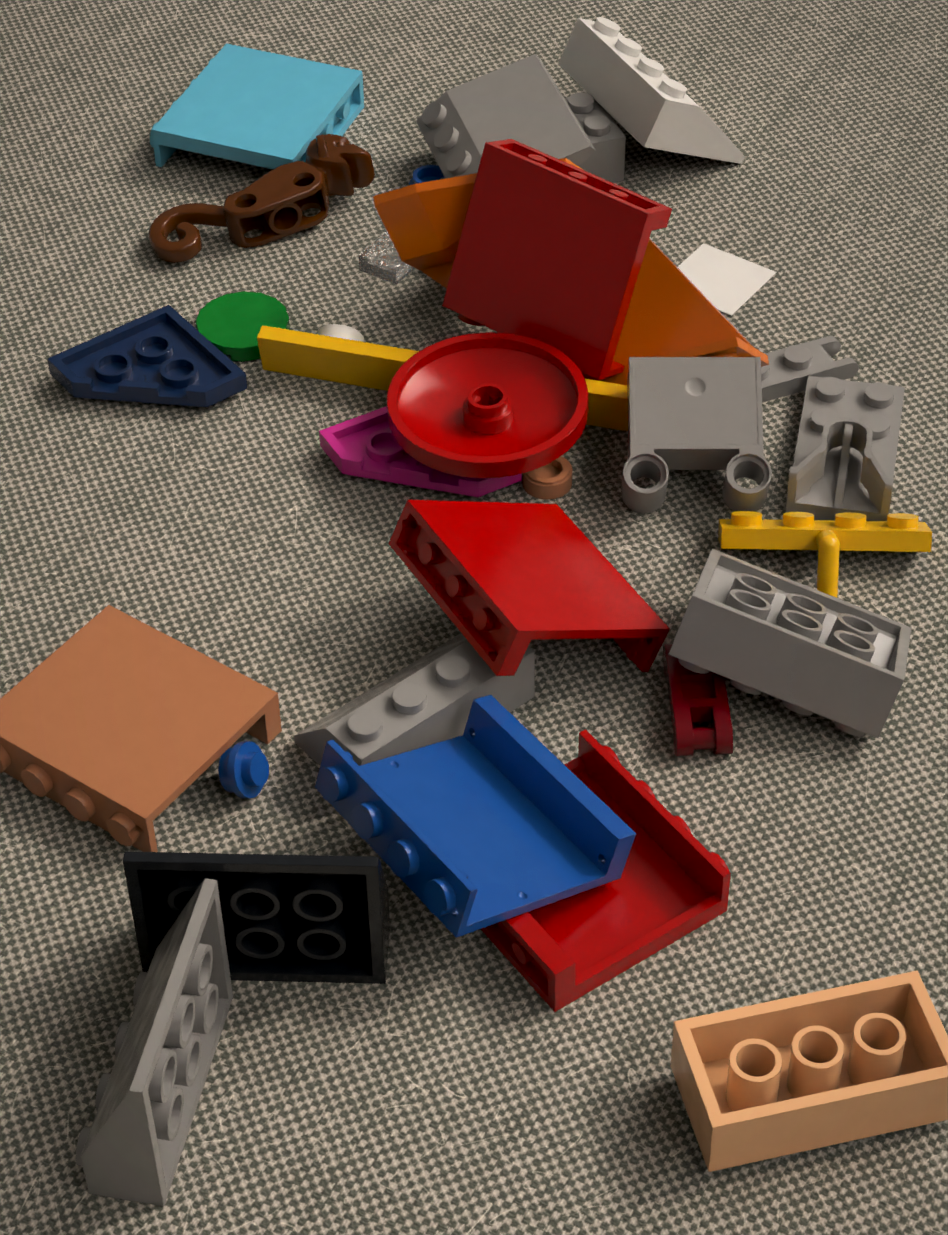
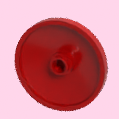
M486 332L465 334L439 341L422 349L410 357L398 369L388 388V421L395 440L403 450L415 460L430 468L447 474L469 478L514 476L551 463L566 453L577 442L585 429L588 419V387L578 366L563 352L547 343L509 333Z

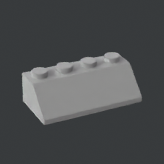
M462 633L294 735L295 744L316 763L321 765L326 741L334 739L345 752L348 751L353 756V760L360 766L462 736L473 699L492 695L506 710L512 712L534 698L535 651L528 646L514 676H496Z

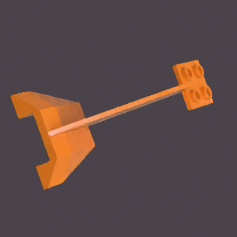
M561 158V159H559V160H562V161H564V162H566V163H568V164H571V165H573V166H575V167L580 168L579 166H577L576 164H574L573 162H571V161L568 160L567 158ZM477 173L416 183L373 196L375 208L402 262L422 271L446 289ZM649 238L613 361L625 366L623 373L604 378L602 381L627 385L629 357H761V367L769 365L768 355L754 348Z

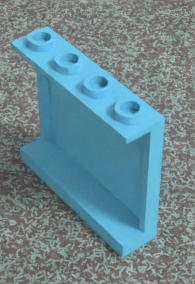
M226 43L217 55L210 59L208 65L197 78L191 81L184 93L172 103L171 108L153 125L150 132V145L154 148L156 166L162 167L177 149L269 169H275L280 165L295 161L306 162L307 147L317 135L334 134L343 136L363 110V73L360 70Z

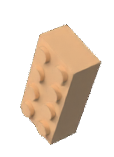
M918 970L674 1021L671 1069L708 1172L948 1120V1035Z

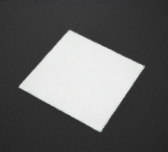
M704 243L678 266L683 274L719 311L731 316L777 273Z

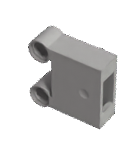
M629 357L627 376L628 460L624 464L621 486L622 500L625 505L632 511L642 514L652 513L659 509L665 501L669 470H726L722 490L723 500L726 505L733 511L756 512L762 508L767 499L772 470L770 464L764 458L761 357ZM646 477L655 481L657 485L645 489L636 486L633 481L637 478ZM744 477L751 478L759 486L751 489L742 488L735 480Z

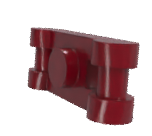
M673 643L664 644L663 666L668 687L675 756H693L694 750L714 749L715 755L732 754L733 730L725 678L711 671L707 674H701L685 668L679 663V658L669 655ZM692 722H711L712 727L693 728Z

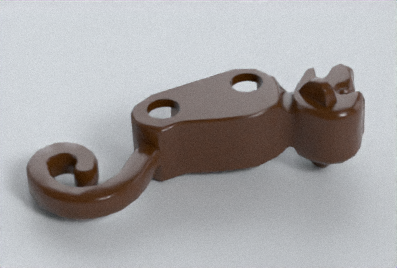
M334 134L317 135L307 147L306 162L295 161L278 166L244 190L228 195L224 206L190 203L173 207L160 214L153 221L149 229L151 248L154 254L161 260L170 263H181L191 260L202 249L200 232L194 225L227 227L231 242L243 248L262 246L316 226L328 216L329 196H353L354 188L368 187L374 180L375 174L371 155L355 144H350L344 136ZM310 208L321 210L317 215L305 217L302 214L303 211ZM253 229L263 231L260 236L255 238L244 236L246 232ZM176 230L179 241L171 242L167 240L168 235Z

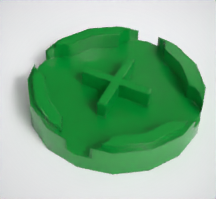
M236 292L213 299L199 311L196 319L197 330L223 354L230 355L231 361L239 362L261 359L257 336L262 325L290 330L286 307L276 298L258 292Z

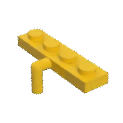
M735 511L731 513V519H719L718 540L721 549L818 550L817 590L837 598L839 551L931 552L932 530L925 522H919V516L906 513L888 514L887 521H866L865 514L845 512L835 514L834 521L814 520V514L808 512L783 513V520L762 519V513Z

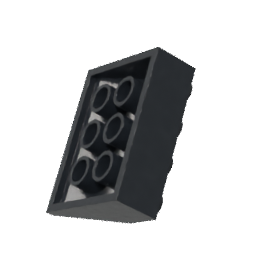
M124 852L123 866L143 972H148L156 948L204 878L217 880L231 980L386 984L390 913L388 887L379 857Z

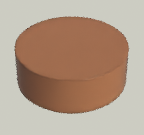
M560 456L543 467L523 473V488L529 495L539 499L548 500L562 497L572 487V465L567 459Z

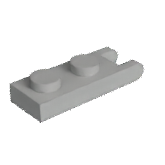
M827 336L765 353L768 355L769 365L761 367L762 403L806 391L808 376L835 377L841 380L852 378L857 374L859 365L850 357L837 361L831 358L841 348V344L834 336Z

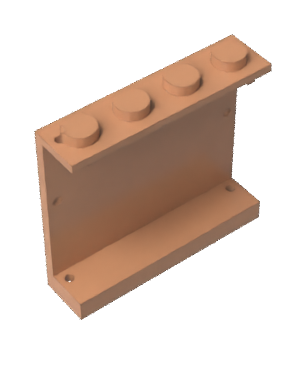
M108 605L0 699V773L5 772L19 780L36 796H46L66 807L69 813L76 819L84 822L90 821L108 831L120 844L124 846L132 845L142 852H158L153 821L245 732L269 744L282 731L278 693Z

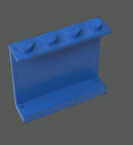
M492 695L473 699L462 736L359 766L353 760V756L348 751L345 752L334 739L326 741L315 788L323 798L336 809L356 833L383 859L393 873L415 893L429 911L456 938L620 879L636 833Z

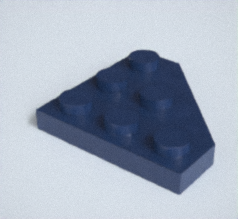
M170 305L47 359L50 374L76 398L209 407L247 389L246 373Z

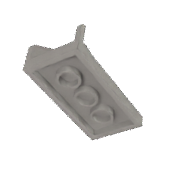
M808 376L793 466H790L785 513L808 512L814 514V520L835 521V514L851 512L865 514L866 521H887L893 489L905 387L880 382L867 383L841 380L835 377Z

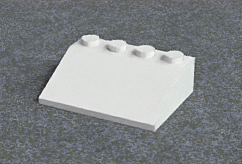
M598 17L596 21L578 18L558 64L585 91L592 95L643 147L742 164L745 156L700 106L686 94L687 88L681 83L668 78L663 73L664 67L660 63L644 56L641 53L642 47L638 43L625 38L619 32L621 28L618 24L603 17Z

